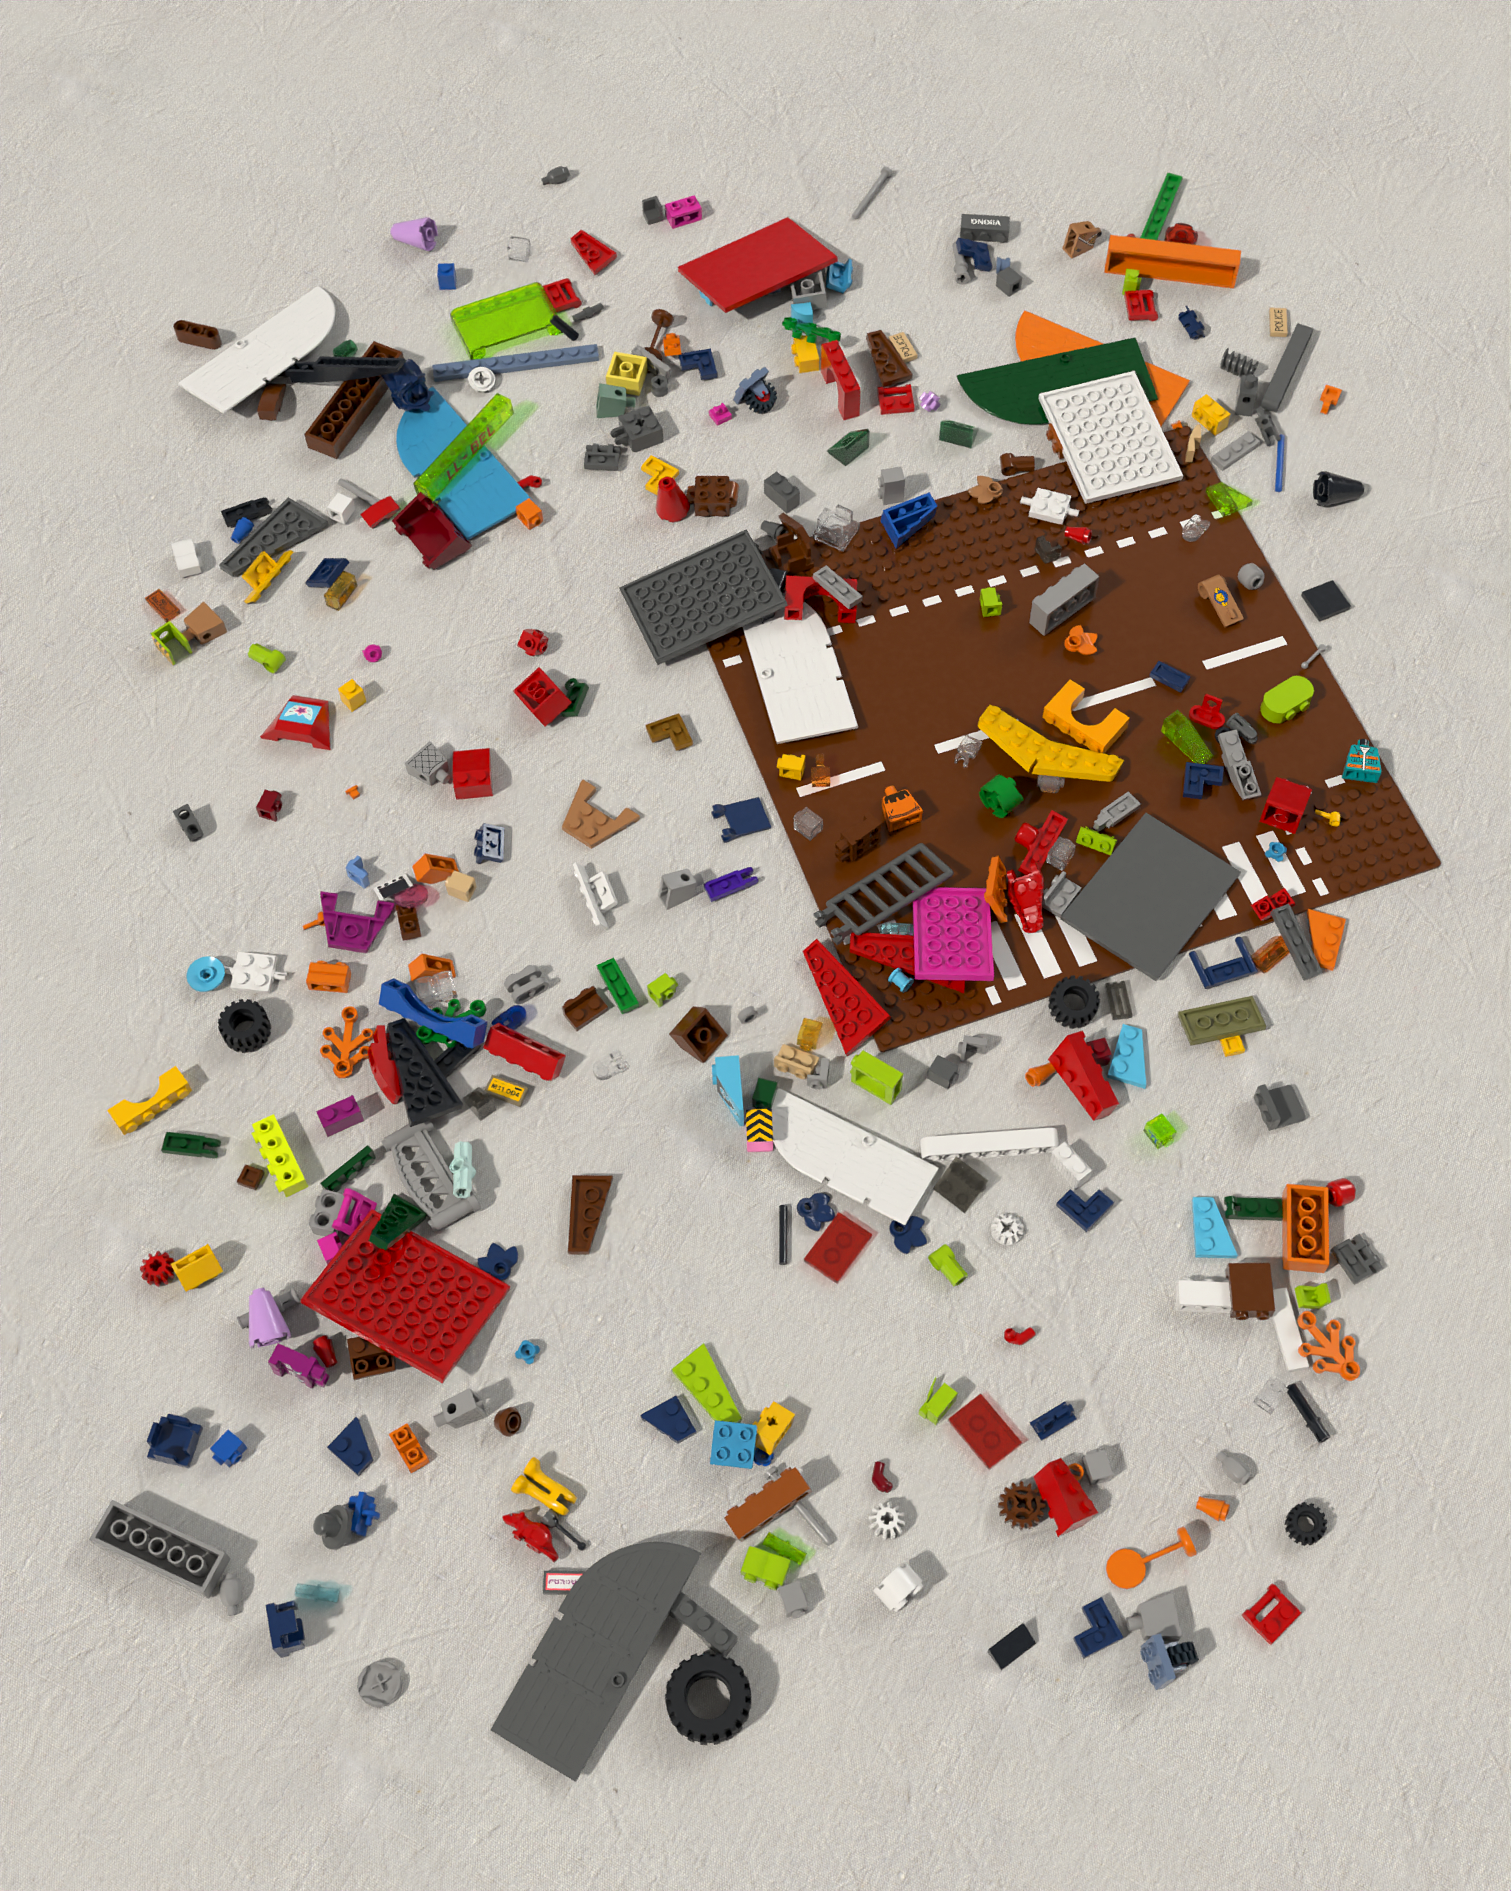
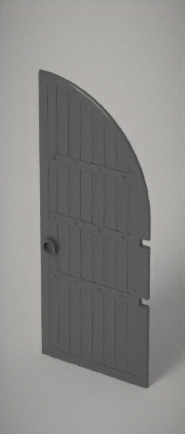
M644 1542L618 1549L588 1568L575 1582L558 1611L564 1614L562 1619L553 1618L532 1655V1659L537 1660L535 1667L527 1664L490 1730L576 1782L702 1553L675 1543Z

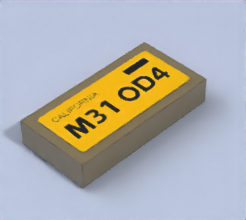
M492 1075L484 1093L521 1107L529 1090L525 1086Z

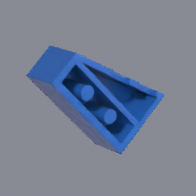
M930 492L883 510L881 522L896 549L935 517L937 504Z

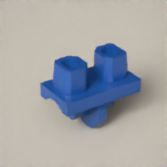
M360 1491L357 1496H350L348 1507L354 1510L351 1531L359 1536H366L368 1526H371L373 1519L378 1520L380 1518V1513L375 1512V1498L367 1495L366 1492Z

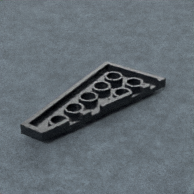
M402 1018L388 1023L386 1029L389 1035L409 1126L413 1127L462 1109V1101L407 1020Z

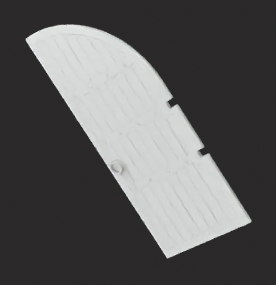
M315 287L178 383L179 386L223 414L264 386L266 384L265 380L271 381L294 365L295 359L301 360L322 343L329 334L335 320V305L332 298L321 287Z
M803 603L802 620H784L785 607L776 611L773 618L764 621L763 624L760 618L742 626L777 744L858 728L844 681L836 679L841 678L842 674L833 647L826 648V646L832 645L827 628L813 608L807 603Z

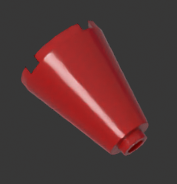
M664 477L658 483L656 512L662 520L665 519L672 523L678 522L687 516L686 513L690 510V502L672 477Z

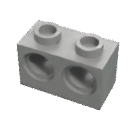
M322 1189L321 1195L317 1196L315 1213L309 1219V1226L313 1234L327 1236L334 1232L337 1235L339 1234L340 1230L332 1228V1224L337 1219L344 1199L342 1193ZM335 1202L332 1207H326L328 1203ZM325 1220L329 1221L325 1226L320 1225Z

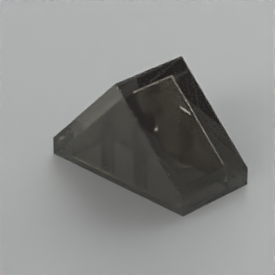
M479 1087L463 1097L464 1102L480 1121L496 1111L492 1095Z

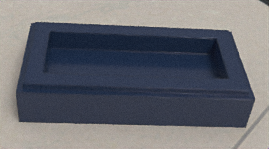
M1161 661L1157 662L1149 676L1180 693L1191 678Z

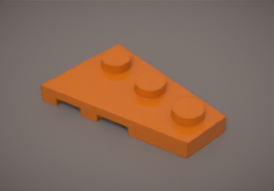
M1308 909L1307 918H1309L1312 951L1321 968L1333 971L1346 919Z

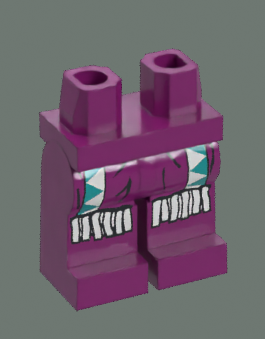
M279 1343L268 1361L274 1374L282 1377L284 1372L297 1377L301 1383H305L310 1388H313L314 1384L324 1388L330 1377L329 1374H326V1368L320 1366L316 1358L310 1356L308 1359L306 1355Z

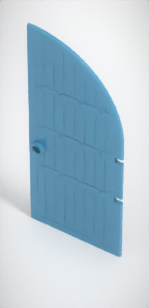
M431 387L428 390L434 391V395L430 397L428 403L430 405L429 411L423 412L420 409H411L408 412H404L397 429V450L408 471L413 477L421 476L417 478L419 484L435 502L441 500L437 503L462 535L469 540L515 514L516 506L530 497L484 444L481 446L479 438L474 433L469 437L472 430L438 391ZM477 440L479 449L473 455L471 445ZM456 441L458 450L451 456L449 448ZM447 450L450 459L443 465V463H444L448 458L446 457V458L443 460V458L446 456V453L443 455L442 458H441V455ZM439 459L442 468L436 473V471L439 469V464L437 461ZM454 463H456L457 470L462 465V468L457 473L455 471ZM448 470L450 473V477L455 473V475L450 479V481L447 474Z

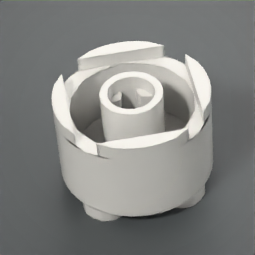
M904 1560L873 1592L890 1611L893 1609L897 1612L908 1602L905 1599L908 1594L913 1597L923 1587L921 1583L923 1580Z

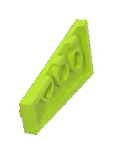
M704 1343L672 1368L673 1374L714 1421L734 1423L742 1421Z

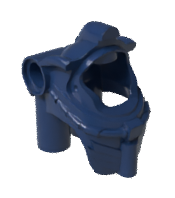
M412 359L406 360L398 372L381 375L392 392V400L398 409H403L407 412L411 409H420L423 412L430 410L428 403L430 397L434 395V391L428 390L425 384V373L422 372Z

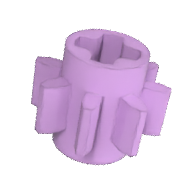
M929 391V393L924 392L920 397L922 401L920 405L928 412L933 409L936 411L941 405L938 402L940 397L932 391Z

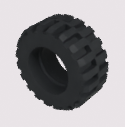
M707 1651L703 1652V1655L697 1656V1653L690 1655L691 1658L689 1660H682L679 1663L680 1666L677 1669L674 1668L670 1681L666 1685L665 1702L670 1721L682 1736H686L693 1743L697 1741L700 1742V1745H707V1743H714L716 1745L720 1744L722 1740L726 1739L728 1741L733 1738V1734L739 1733L742 1725L749 1717L751 1709L749 1680L741 1666L735 1664V1660L730 1657L725 1658L721 1653L716 1652V1655ZM703 1678L719 1679L726 1685L730 1694V1701L726 1711L714 1719H701L695 1716L687 1703L690 1687L696 1681Z

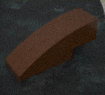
M269 383L266 386L257 409L260 420H277L278 412H281L286 384Z

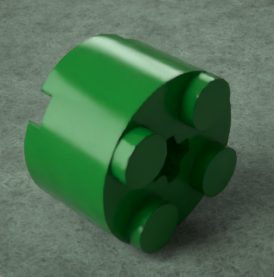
M999 774L982 786L979 792L982 803L987 809L991 807L994 810L992 814L998 818L1005 817L1024 800L1015 788V781L1011 777L1005 778Z

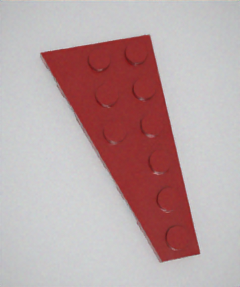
M851 933L850 953L895 969L900 968L903 972L915 976L914 935L880 933L855 935ZM928 980L964 993L965 980Z
M816 939L802 952L815 979L844 1052L848 1057L889 1021L891 1017L821 942Z

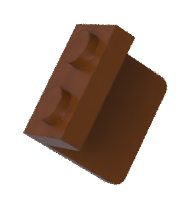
M729 476L695 477V516H730Z

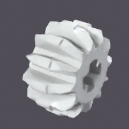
M887 1502L886 1508H884L882 1503H879V1510L872 1508L871 1512L873 1515H870L868 1520L873 1523L869 1525L870 1530L876 1529L874 1534L876 1537L882 1533L883 1540H886L887 1534L890 1535L891 1539H895V1532L901 1534L902 1529L900 1527L905 1526V1521L901 1520L904 1517V1513H897L899 1510L898 1505L892 1509L891 1502ZM885 1517L890 1518L889 1525L884 1524Z

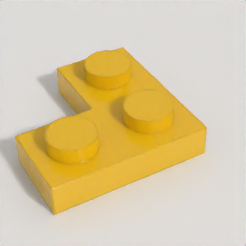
M652 455L641 466V471L652 476L645 484V489L657 495L658 483L662 478L672 477L675 480L679 475L678 469Z

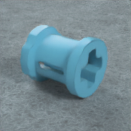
M897 968L891 973L888 981L895 983L900 988V991L904 993L912 986L914 979L908 978L902 973V969Z

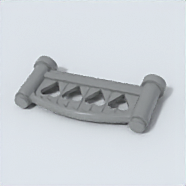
M429 1120L413 1127L407 1124L386 1136L381 1142L386 1151L391 1150L393 1152L396 1169L405 1189L416 1204L430 1216L431 1219L428 1223L434 1232L436 1230L439 1231L471 1211L476 1212L480 1210L481 1206L472 1191L470 1196L465 1199L457 1198L453 1195L454 1176L428 1132L435 1129ZM419 1147L412 1160L406 1159V1154L402 1153L403 1148ZM414 1163H429L421 1176H416V1171L411 1168ZM423 1179H438L431 1192H425V1186L421 1185ZM432 1195H447L440 1208H434V1202L430 1201Z

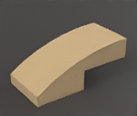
M1200 424L1196 425L1190 435L1185 462H1192L1195 449H1199L1201 441Z

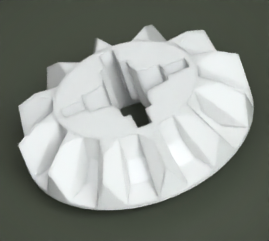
M477 367L470 372L468 382L470 387L476 392L481 391L484 393L487 390L490 391L494 386L495 376L490 369ZM480 375H482L483 380H485L483 385L480 383V381H478L480 379Z
M1002 1213L1000 1216L995 1217L991 1224L992 1237L1003 1245L1015 1244L1023 1235V1224H1021L1018 1217ZM1012 1224L1011 1232L1006 1231L1002 1233L1003 1225L1008 1226Z

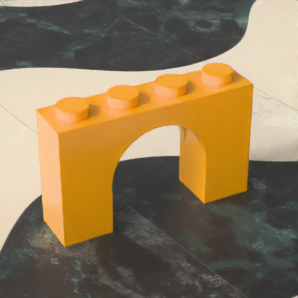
M1070 679L1044 707L1043 718L1049 724L1059 728L1063 733L1073 737L1078 743L1087 746L1091 751L1105 754L1128 728L1130 717L1114 708L1105 720L1097 725L1089 726L1079 723L1073 718L1071 712L1082 701L1085 688Z

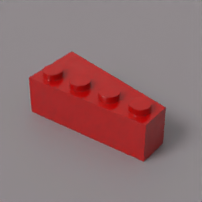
M1079 1031L1067 1035L1048 1060L1092 1120L1095 1121L1109 1116L1119 1105V1102L1108 1080H1104L1102 1076L1103 1070L1100 1064H1096L1092 1056L1094 1052L1091 1046H1087L1084 1040L1086 1037L1084 1032Z

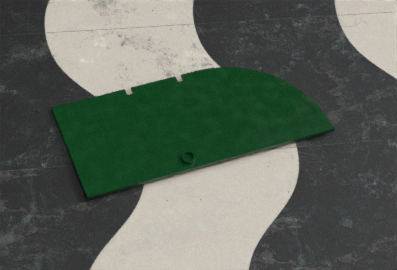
M1136 337L957 375L962 389L978 407L997 418L1018 424L1035 425L1049 423L1039 401V394L1132 371H1135L1148 401L1158 400Z

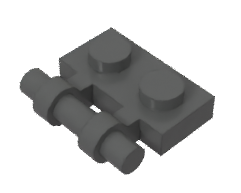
M597 443L586 445L584 469L618 471L621 447L614 446V444L603 446Z
M1360 1234L1353 1237L1356 1245H1353L1350 1239H1347L1330 1250L1354 1285L1373 1274L1369 1267H1373L1377 1273L1384 1269L1380 1264L1379 1257L1373 1254L1369 1248L1370 1244ZM1360 1251L1363 1252L1367 1260L1364 1261L1359 1253Z

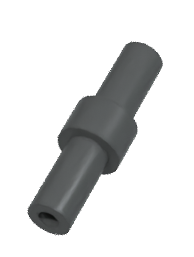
M599 303L595 306L584 308L583 311L572 316L574 322L593 316V313L604 309L603 304Z

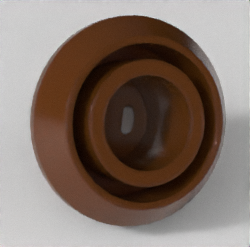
M514 1407L500 1410L494 1418V1426L504 1436H513L520 1429L521 1415Z

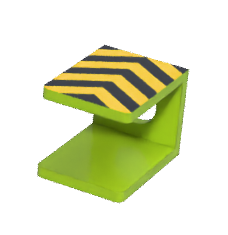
M170 621L150 633L157 649L172 665H175V661L170 650L164 645L171 639L175 638L189 654L192 653L188 640ZM167 631V635L163 638H160V635L163 632Z

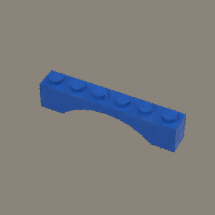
M394 978L381 984L379 1005L387 1010L394 1011L404 1018L417 1022L421 1026H426L436 1033H441L451 1040H456L468 1048H474L484 1043L488 1021L472 1014L458 1018L438 1014L423 1004L409 985Z

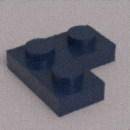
M963 238L957 239L958 254L973 257L975 269L991 271L993 267L986 243Z
M711 348L678 355L682 371L698 368L701 380L717 378V370Z
M1186 762L1183 797L1201 799L1203 784L1221 786L1224 767Z
M1070 1189L1056 1203V1206L1085 1232L1114 1205V1202L1100 1189L1086 1202Z
M1102 1597L1081 1608L1091 1626L1090 1629L1073 1637L1083 1659L1124 1638Z

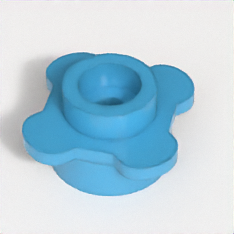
M1271 842L1269 849L1265 852V856L1281 862L1283 854L1287 852V848L1279 842Z
M524 1340L521 1342L518 1351L515 1352V1356L517 1359L525 1360L526 1364H532L535 1355L540 1352V1348L537 1345L534 1346L528 1340Z

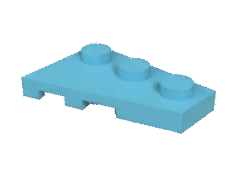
M1126 1024L1122 1025L1107 1078L1146 1088L1142 1029Z
M1193 1197L1192 1213L1195 1257L1237 1258V1252L1214 1198Z

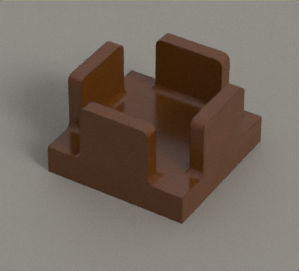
M793 532L777 536V544L768 548L776 568L786 571L787 576L814 568L809 543H804L798 538L794 539Z

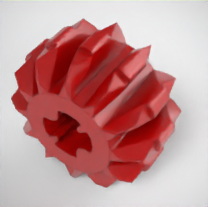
M157 1251L155 1256L149 1253L148 1260L142 1259L144 1266L140 1267V1271L143 1273L141 1277L143 1280H147L149 1285L155 1283L157 1287H160L161 1282L168 1285L167 1279L174 1278L172 1273L174 1270L171 1266L175 1262L174 1259L169 1258V1254L166 1252L161 1254L160 1251Z

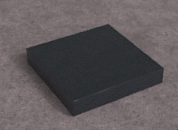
M1333 580L1303 591L1301 594L1319 622L1351 608V605Z

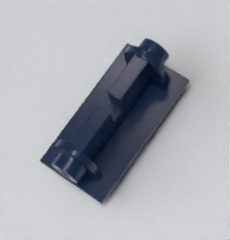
M1186 305L1187 311L1178 314L1179 321L1191 339L1196 340L1199 335L1205 338L1203 324L1201 321L1197 322L1196 313L1193 309L1190 311Z
M1064 1401L1031 1421L1030 1425L1042 1441L1077 1420V1418L1073 1414L1074 1408L1072 1405H1067Z

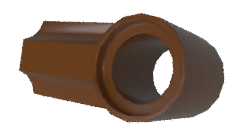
M1004 453L1000 456L1001 472L1004 476H1012L1016 472L1034 471V456H1015L1012 453Z

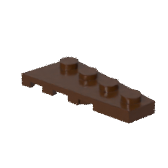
M877 330L867 333L866 341L882 386L886 387L911 380L913 374L883 331Z
M572 1175L568 1241L569 1255H589L613 1176Z

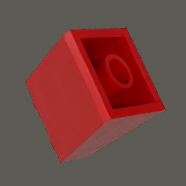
M1276 777L1259 822L1295 834L1312 789L1290 782L1287 779Z

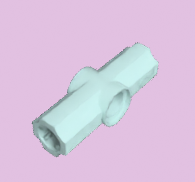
M460 1141L455 1144L454 1160L451 1162L449 1169L454 1174L453 1195L457 1198L465 1199L470 1196L472 1191V1179L476 1174V1169L472 1166V1145L469 1142Z

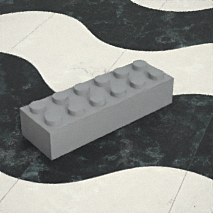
M111 1500L89 1539L97 1547L207 1599L210 1598L231 1559L225 1552L114 1500Z

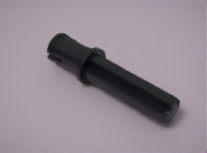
M1295 1383L1288 1385L1286 1392L1306 1421V1427L1310 1428L1319 1444L1328 1440L1331 1436L1324 1428L1321 1418L1316 1416Z

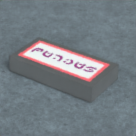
M544 1571L543 1594L567 1595L585 1571Z

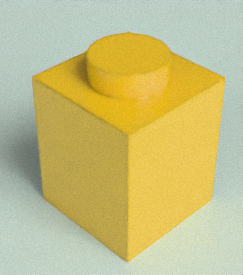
M353 679L338 688L341 701L352 712L366 703L363 689Z

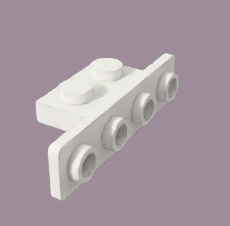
M575 862L573 864L575 869L574 875L581 884L580 890L587 899L586 905L592 912V921L595 926L607 930L609 927L603 913L618 904L607 874L601 871L589 879L585 867Z

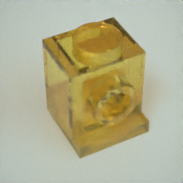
M804 1018L797 1037V1045H800V1048L805 1051L816 1050L820 1035L822 1034L823 1023Z

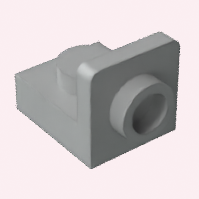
M822 1058L821 1065H817L816 1075H807V1086L813 1089L827 1088L830 1059Z

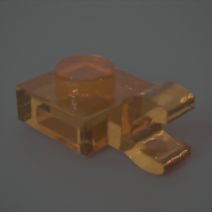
M816 754V767H811L812 787H830V767H824L823 754Z

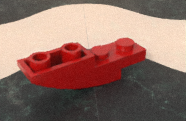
M377 1025L373 1034L374 1043L370 1044L367 1052L370 1067L384 1095L392 1104H397L399 1098L402 1097L395 1062L391 1060V1051L387 1050L389 1035L385 1033V1025Z

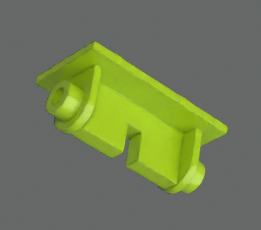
M1080 827L1076 840L1078 844L1108 855L1112 854L1117 842L1114 836L1110 837L1105 834H1099L1088 827Z

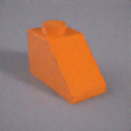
M426 853L412 866L417 882L428 884L444 881L448 876L452 875L454 870L458 871L455 859Z
M421 954L408 964L411 981L431 984L456 977L453 961L450 959Z

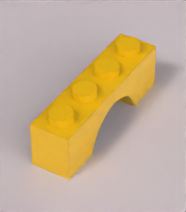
M174 1066L159 1076L158 1091L151 1099L142 1103H132L124 1099L107 1111L121 1132L126 1135L135 1131L144 1122L152 1120L162 1110L170 1108L179 1099L187 1097L192 1089L179 1069Z

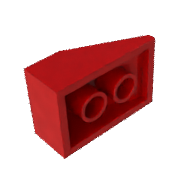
M540 667L513 690L545 727L553 722L555 717L566 710L572 703Z
M490 748L453 751V788L456 800L493 796Z

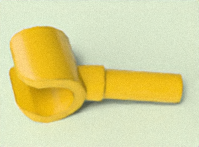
M1315 810V814L1330 819V825L1339 826L1341 816L1338 812L1330 814Z

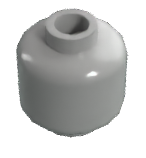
M1249 563L1241 567L1238 572V580L1247 589H1257L1263 584L1264 572L1256 564Z

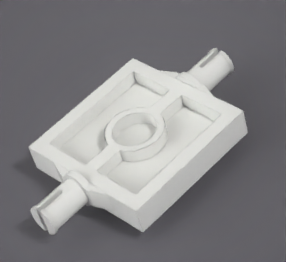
M1038 488L1032 499L1023 496L1021 498L1020 504L1030 506L1029 517L1062 525L1067 515L1077 518L1079 515V510L1070 508L1071 496Z
M238 952L234 967L224 966L225 974L232 975L230 987L232 990L270 994L271 986L275 979L286 981L287 972H276V956Z

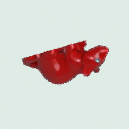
M524 1512L502 1516L505 1524L516 1528L512 1532L516 1540L521 1541L524 1538V1542L527 1543L526 1546L538 1554L543 1553L553 1562L558 1560V1554L552 1545V1534L546 1525L530 1521Z

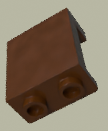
M1228 1263L1225 1275L1229 1280L1230 1318H1236L1237 1320H1247L1248 1318L1268 1320L1275 1312L1270 1263Z

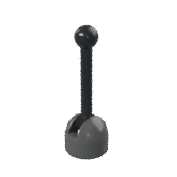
M549 1509L540 1522L548 1528L557 1527L577 1545L580 1551L585 1550L586 1544L577 1540L559 1524V1515L554 1510Z

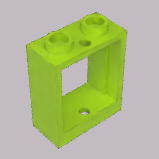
M862 1050L851 1061V1082L892 1105L902 1090L903 1073Z

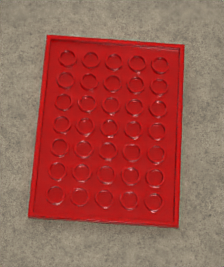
M786 217L677 268L681 275L722 311L728 313L838 262V258L789 217Z
M371 1209L301 1298V1303L443 1384L507 1295L511 1286L413 1231L406 1234L388 1250L378 1248L369 1241V1238L382 1214Z

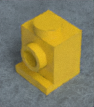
M783 754L782 758L779 757L777 762L779 776L801 780L805 768V755H802L801 758Z

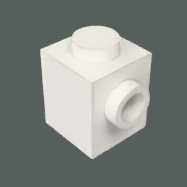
M337 493L327 506L329 517L345 524L355 511L353 499L348 495Z

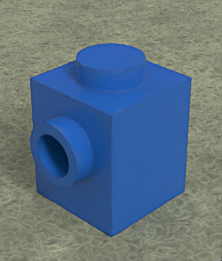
M454 263L438 264L437 277L440 290L456 289L457 277Z
M229 1429L210 1448L214 1454L212 1458L219 1465L222 1466L224 1463L229 1468L232 1464L234 1465L240 1461L242 1454L247 1449L246 1445Z

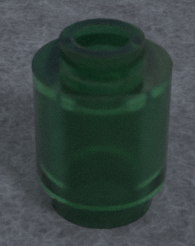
M345 340L333 349V357L354 356L358 350L356 344L352 340Z

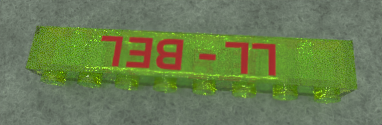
M497 393L413 483L417 495L422 492L433 501L514 414L511 399Z

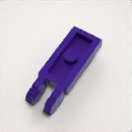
M747 867L708 881L703 885L710 901L713 902L746 887L749 888L756 885L759 880L757 876L743 880V878L754 873L752 867Z

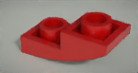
M387 496L370 506L360 515L369 527L373 529L383 519L389 520L401 508L392 496Z
M1283 888L1270 897L1268 895L1253 903L1251 907L1260 921L1272 918L1270 912L1273 909L1289 904L1292 908L1295 906V902L1287 890Z

